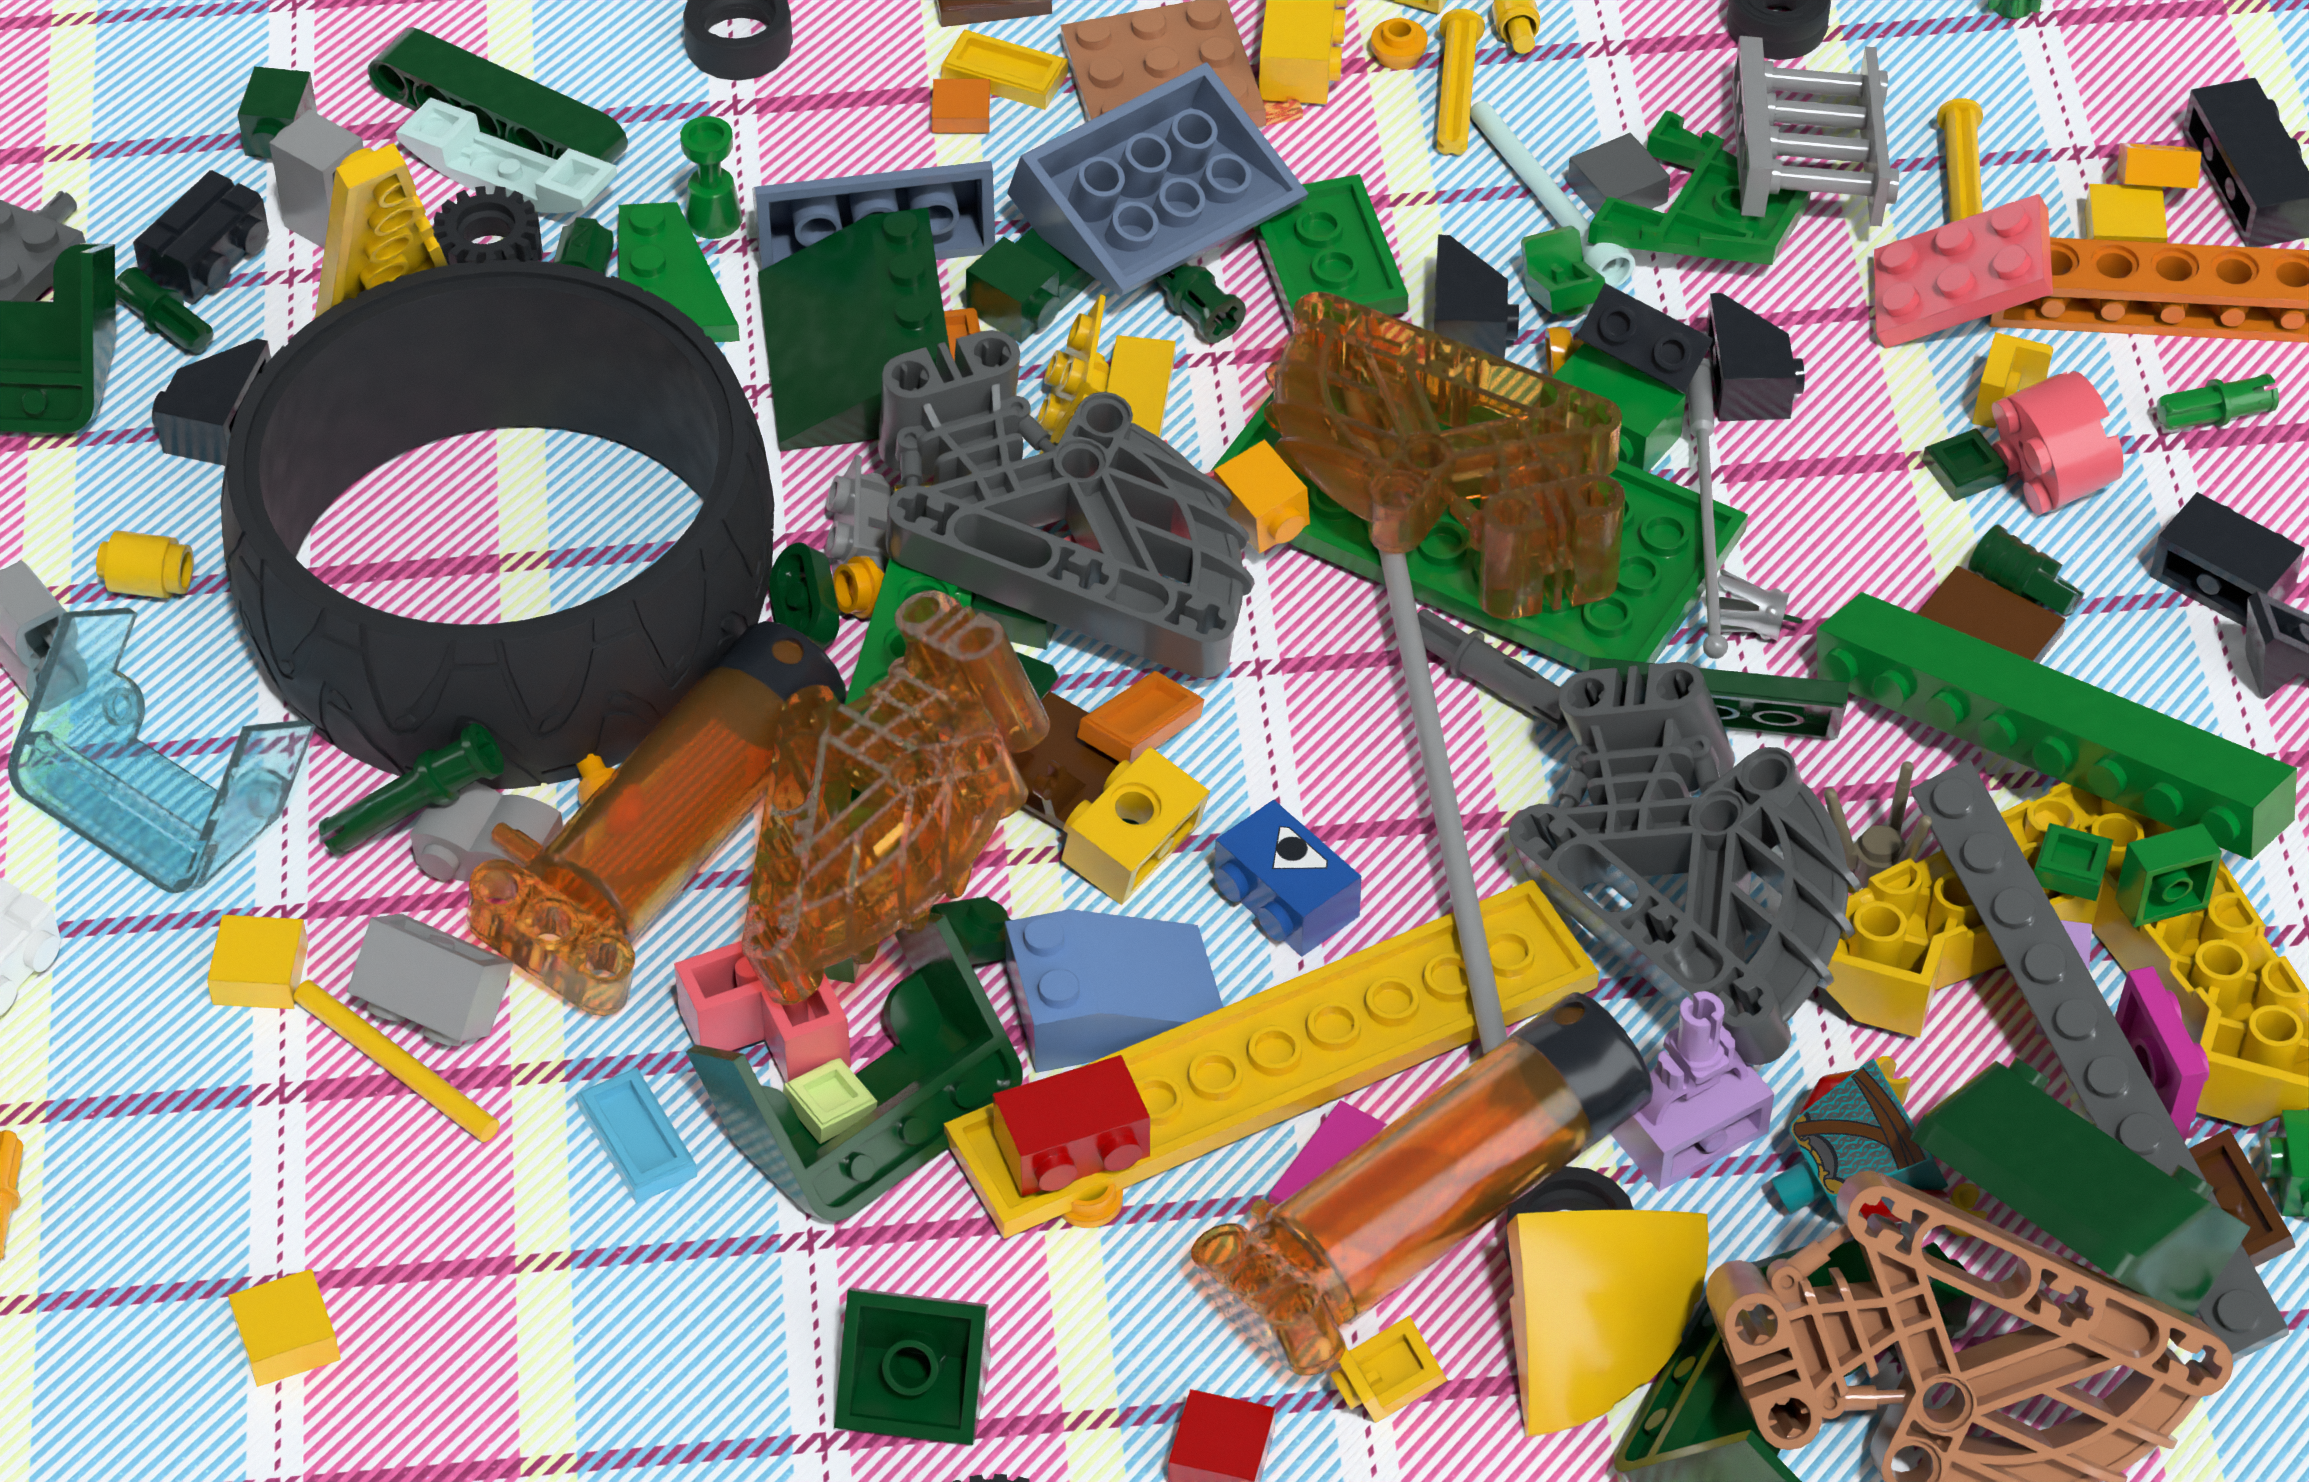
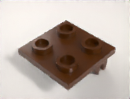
M1049 691L1009 734L1002 730L997 732L996 747L989 743L985 744L981 754V763L973 770L975 780L1063 829L1070 814L1082 801L1088 800L1093 804L1104 792L1103 787L1107 778L1121 762L1078 738L1080 720L1089 713Z

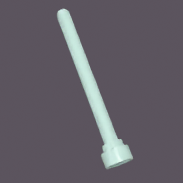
M1485 101L1474 103L1470 110L1472 120L1562 227L1572 225L1579 230L1583 262H1586L1604 276L1605 282L1612 287L1617 288L1631 276L1635 267V259L1626 248L1613 243L1592 244L1587 242L1590 223L1492 106Z

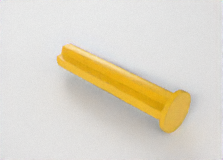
M1469 9L1448 11L1440 20L1439 30L1446 41L1437 149L1444 155L1453 153L1459 156L1468 149L1476 42L1482 38L1485 31L1483 18L1475 11Z
M1967 98L1949 100L1943 103L1937 111V123L1944 130L1950 223L1983 212L1977 129L1983 121V109L1976 101Z

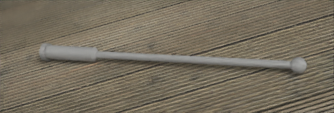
M1703 358L1688 386L1690 432L1697 438L1708 621V636L1703 642V651L1709 658L1719 659L1727 653L1728 642L1721 635L1709 446V436L1714 432L1712 396L1714 367L1711 361Z

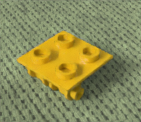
M1100 294L1088 315L1082 313L1077 315L1068 335L1066 350L1064 352L1056 350L1047 366L1044 383L1050 385L1051 390L1041 405L1037 422L1051 435L1050 441L1052 443H1059L1075 411L1085 397L1093 393L1106 392L1110 368L1105 362L1104 356L1097 352L1106 296Z

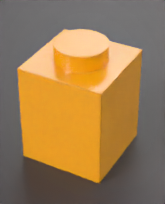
M1265 439L1214 469L1215 481L1224 486L1233 496L1230 506L1226 508L1229 517L1238 522L1248 532V542L1259 554L1277 543H1286L1294 539L1304 527L1310 524L1307 487Z

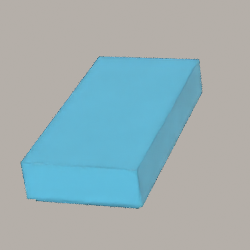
M637 1067L576 1093L578 1108L636 1204L697 1177L694 1159Z

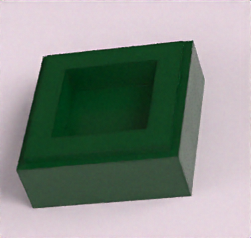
M1977 428L1924 448L1922 462L1953 502L2001 485L2007 481L2008 466Z

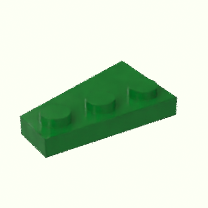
M678 203L618 205L619 278L642 287L644 292L648 290L671 303L690 317L704 330L706 337L710 336L714 342L740 341L739 325Z

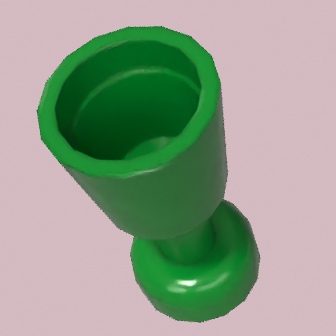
M700 116L687 122L680 131L682 152L688 160L698 166V169L688 179L685 219L692 233L698 237L721 239L738 230L743 221L734 178L729 171L721 168V162L730 155L733 149V132L729 123L721 118Z

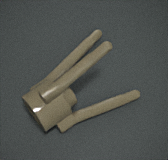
M1909 761L1903 762L1901 765L1887 825H1876L1868 828L1858 837L1855 844H1853L1837 792L1833 788H1828L1824 791L1827 810L1839 833L1847 867L1850 870L1852 869L1863 889L1867 887L1870 877L1908 858L1914 861L1932 824L1931 817L1923 815L1914 827L1907 843L1901 837V828L1914 765Z

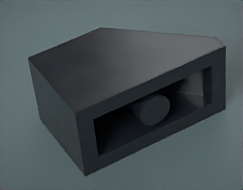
M1438 234L1433 361L1504 364L1506 340H1518L1519 304H1508V279L1451 235Z
M1710 293L1705 335L1713 338L1708 348L1709 361L1712 362L1714 367L1712 381L1719 422L1791 419L1794 394H1803L1805 373L1803 359L1793 358L1789 334L1723 293Z
M256 338L177 369L166 391H160L157 394L152 407V423L158 427L163 453L225 466L229 438H231V431L237 411L249 387L258 374H262L264 365L271 359L267 340Z

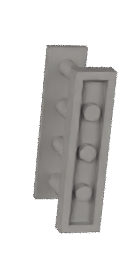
M1739 36L1732 78V98L1741 215L1765 217L1768 195H1778L1780 189L1867 196L1870 226L1882 227L1886 204H1895L1897 201L1899 169L1890 168L1883 109L1888 89V72L1879 70L1877 47L1865 46L1860 74L1774 67L1773 61H1764L1762 38ZM1771 90L1856 97L1857 106L1776 99V94L1771 93ZM1774 123L1858 129L1860 130L1861 139L1779 132V126L1773 125ZM1778 155L1863 162L1864 172L1782 165V160L1776 159Z

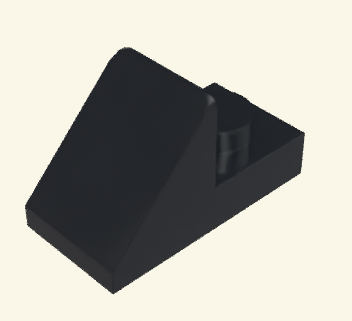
M2256 591L2248 598L2245 652L2261 698H2269L2298 673L2309 680V614Z

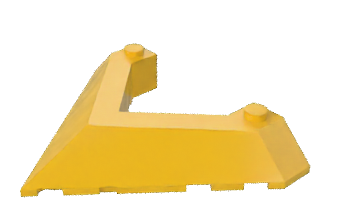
M2065 782L2050 788L2049 794L2033 802L2028 799L2000 813L2033 872L2049 823L2114 840L2097 901L2043 888L2060 920L2092 924L2094 933L2126 973L2153 966L2165 990H2171L2176 995L2181 1008L2182 1022L2192 1042H2197L2203 1047L2209 1063V1078L2204 1082L2196 1107L2197 1113L2246 1126H2253L2281 1117L2282 1110H2304L2309 1108V990L2287 957H2278L2264 936L2266 925L2222 859L2219 862L2208 908L2134 928L2115 899L2127 844L2177 829ZM1942 849L1916 863L1911 858H1908L1870 877L1866 888L1848 896L1845 917L1853 926L1855 934L1848 940L1839 938L1837 948L1827 967L1834 978V982L1825 989L1855 1021L1920 1038L1935 990L2005 964Z

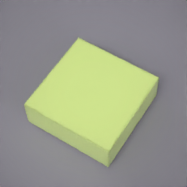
M841 1058L831 1060L783 1085V1093L789 1099L798 1118L820 1144L839 1135L877 1108V1100Z

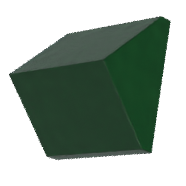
M850 1287L847 1290L834 1428L973 1445L976 1439L991 1362L989 1304Z

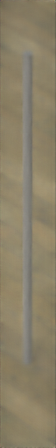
M1351 358L1342 363L1341 372L1492 1098L1495 1104L1507 1106L1518 1101L1520 1094L1516 1075L1506 1050V1028L1366 368L1361 359Z

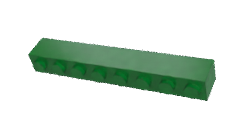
M1860 592L1817 627V676L1819 680L1848 682V692L2172 828L2181 829L2203 823L2218 847L2241 857L2253 860L2295 820L2296 767L1889 602Z

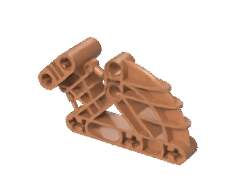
M1871 1170L1852 1175L1840 1187L1836 1202L1838 1214L1844 1224L1818 1243L1814 1239L1790 1259L1784 1258L1773 1261L1768 1266L1766 1272L1767 1279L1762 1270L1751 1262L1742 1260L1728 1261L1714 1270L1708 1279L1706 1287L1707 1302L1717 1330L1724 1341L1722 1344L1731 1362L1730 1366L1739 1392L1765 1440L1776 1448L1785 1450L1799 1449L1812 1442L1819 1433L1822 1417L1833 1419L1840 1416L1843 1411L1876 1410L1877 1404H1889L1873 1436L1870 1447L1872 1461L1885 1482H2126L2128 1476L2121 1471L2138 1462L2158 1445L2168 1449L2175 1448L2178 1439L2171 1435V1433L2186 1419L2203 1396L2212 1395L2226 1385L2233 1370L2232 1354L2227 1345L2200 1319L2152 1297L2144 1296L2122 1283L1883 1173ZM1882 1199L1890 1212L1895 1217L1903 1220L1900 1230L1892 1220L1879 1214L1872 1213L1866 1220L1860 1212V1208L1864 1203L1876 1205ZM1936 1226H1954L2017 1255L2018 1264L2015 1272L2008 1279L1995 1283L1985 1281L1922 1252L1923 1238L1929 1230ZM1853 1235L1859 1243L1872 1281L1848 1284L1840 1269L1835 1267L1828 1268L1833 1285L1812 1287L1807 1277L1831 1259L1828 1255L1831 1251ZM1927 1275L2025 1319L2034 1325L1954 1353ZM2040 1279L2049 1288L2062 1294L2069 1295L2074 1289L2079 1294L2077 1301L2074 1304L2063 1301L2058 1307L2044 1290L2038 1288ZM2170 1338L2177 1347L2190 1353L2198 1354L2203 1349L2206 1352L2205 1357L2201 1362L2189 1360L2184 1364L2167 1347L2168 1340ZM1894 1343L1904 1371L1897 1390H1876L1875 1385L1847 1386L1844 1375L1861 1364L1870 1378L1877 1375L1879 1371L1874 1356ZM2120 1365H2125L2134 1370L2104 1399L2070 1385V1383ZM1940 1382L1955 1384L1954 1396L1947 1405L1937 1409L1923 1406L1924 1394L1929 1387ZM2044 1394L2083 1413L2056 1426L2038 1430L1996 1410L2033 1396ZM1973 1422L2004 1437L1967 1436L1966 1433ZM1912 1445L1924 1448L1922 1461L1917 1467L1904 1472L1891 1468L1893 1457L1900 1449Z

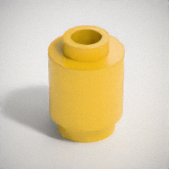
M116 530L111 535L109 542L103 541L100 544L97 552L96 573L99 578H104L109 592L169 599L173 593L185 594L192 580L194 566L192 547L179 544L176 537Z

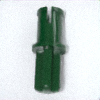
M137 267L127 268L117 277L115 281L116 299L142 316L144 325L151 332L160 333L163 331L182 347L189 349L193 353H201L205 350L206 344L213 339V329L184 306L183 297L176 290L164 289Z

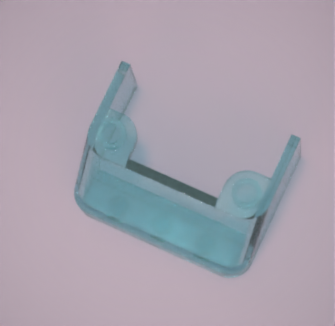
M131 608L63 612L9 757L8 775L14 790L22 798L168 893L199 890L279 819L316 725L308 720L242 726L217 790L137 739L145 717L144 696L137 683L117 669L138 613Z

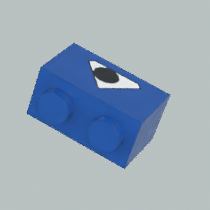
M1274 799L1215 839L1214 878L1221 892L1229 900L1242 903L1259 919L1263 929L1271 938L1276 941L1283 940L1301 957L1360 917L1362 876Z

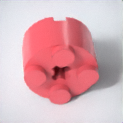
M2066 371L2062 374L2054 375L1992 404V413L1998 425L2001 439L1993 443L1992 447L2008 466L2007 476L2016 473L2023 481L2025 498L2035 514L2041 515L2104 488L2122 477L2124 460L2118 434L2107 439L2100 420L2110 416L2097 390L2081 373L2072 371L2067 374Z

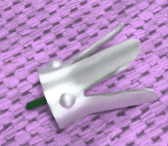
M1721 569V575L1718 577L1719 586L1745 599L1719 597L1720 624H1725L1721 625V632H1755L1760 634L1763 639L1768 640L1772 638L1778 641L1783 620L1797 624L1803 622L1802 618L1785 614L1790 593L1782 592L1777 588L1771 591L1764 590Z

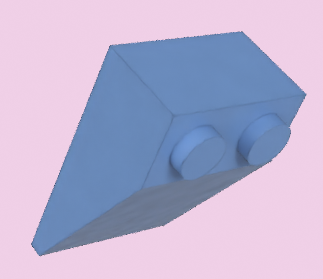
M1072 909L1005 921L1006 968L1035 1073L1096 1061L1223 1008L1198 925Z

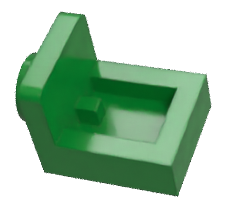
M1570 225L1522 238L1521 251L1527 294L1552 314L1571 316L1585 312L1588 309V305L1595 302L1602 286L1606 282L1604 276L1586 262H1583L1579 230Z
M2282 1110L2275 1137H2267L2265 1139L2263 1154L2265 1175L2267 1178H2276L2281 1216L2309 1218V1110Z

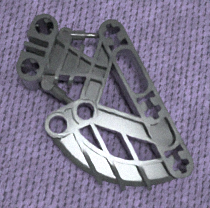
M995 330L981 331L957 338L955 361L946 343L937 344L936 366L926 347L900 354L889 360L884 366L882 373L878 450L880 458L887 466L901 471V482L905 485V487L896 490L890 497L887 507L885 543L887 552L893 560L911 569L1190 676L1209 678L1222 673L1226 669L1231 657L1234 632L1238 623L1243 596L1248 595L1252 591L1255 581L1250 572L1243 567L1240 551L1246 547L1249 541V534L1238 522L1229 517L1226 508L1230 506L1233 496L1224 486L1197 470L1181 453L1161 438L1133 423L1131 406L1124 398L1114 393L1098 392L1085 397L1079 404L1056 447L1050 441L1051 435L1030 415L1031 406L1029 401L1024 397L1017 396L1020 364L1019 345L1013 337L1004 332ZM1023 438L1036 451L1042 450L1044 453L1022 459ZM934 473L932 486L925 487L920 485L923 482V474L929 475ZM1065 519L1077 544L1039 530L1036 527ZM1159 574H1162V575H1164V576H1167V577H1170V578H1172V579H1175V580H1178V581H1180V582H1183V583L1187 584V586L1184 585V584L1178 583V582H1176V581H1173V580H1171V579L1165 578V577H1163V576H1160Z
M1687 662L1650 664L1647 688L1637 666H1629L1626 688L1617 668L1588 670L1575 674L1561 686L1558 694L1559 706L1577 745L1568 755L1571 772L1558 796L1561 803L1558 808L1551 804L1528 806L1514 817L1509 827L1510 840L1530 880L1533 879L1545 895L1678 1008H1680L1681 1002L1686 997L1692 1001L1693 994L1706 991L1720 998L1725 1012L1722 1025L1725 1030L1730 1032L1731 1037L1735 1039V1050L1745 1063L1763 1065L1775 1061L1785 1053L1790 1045L1792 1037L1787 1021L1807 1000L1816 985L1827 988L1834 982V978L1827 967L1837 948L1839 938L1848 940L1855 934L1853 926L1845 917L1848 893L1855 894L1862 888V885L1854 873L1847 867L1844 848L1834 822L1818 797L1802 781L1795 760L1788 751L1779 747L1757 749L1734 766L1735 756L1704 676L1697 666ZM1700 788L1702 794L1699 797H1690L1689 792ZM1588 789V794L1594 806L1578 807ZM1777 845L1783 852L1784 860L1771 849ZM1752 872L1782 895L1776 917L1749 896ZM1689 873L1685 913L1642 877ZM1591 883H1605L1622 895L1632 906L1625 911L1608 912L1589 898L1581 889ZM1746 930L1762 942L1759 950L1748 964L1743 962Z

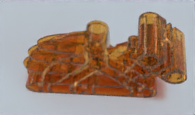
M1312 292L1296 301L1293 308V333L1288 339L1280 359L1272 362L1265 371V378L1274 390V400L1270 401L1265 407L1264 416L1267 422L1282 435V438L1277 441L1274 448L1284 462L1311 479L1321 491L1335 502L1368 521L1369 539L1375 547L1393 554L1406 553L1415 549L1424 540L1447 506L1450 505V513L1469 531L1470 546L1480 551L1478 600L1484 612L1492 617L1516 619L1542 613L1543 589L1553 610L1561 609L1562 587H1564L1572 606L1605 599L1616 590L1619 578L1625 506L1624 488L1617 480L1607 476L1616 469L1619 462L1622 414L1616 403L1600 395L1332 293ZM1437 422L1453 427V429L1441 431ZM1480 497V510L1469 499Z
M936 590L923 591L911 596L899 606L894 619L895 625L907 645L905 657L898 658L892 662L888 669L889 676L864 690L866 695L845 706L838 702L829 687L811 685L798 690L783 703L779 715L741 942L742 952L774 1003L791 1005L811 996L821 985L825 968L837 964L850 957L858 966L871 963L876 956L879 942L893 935L901 928H904L908 935L922 932L927 924L931 906L945 893L949 899L959 898L964 894L971 876L973 862L991 838L998 822L1017 812L1027 800L1029 794L1028 786L1011 753L1024 752L1041 743L1050 730V719L1003 627L994 619L980 612L975 615L971 607L966 606L963 608L960 601L943 592ZM869 708L863 716L859 714L863 710ZM853 787L863 794L850 804ZM812 790L810 797L806 800L808 793Z

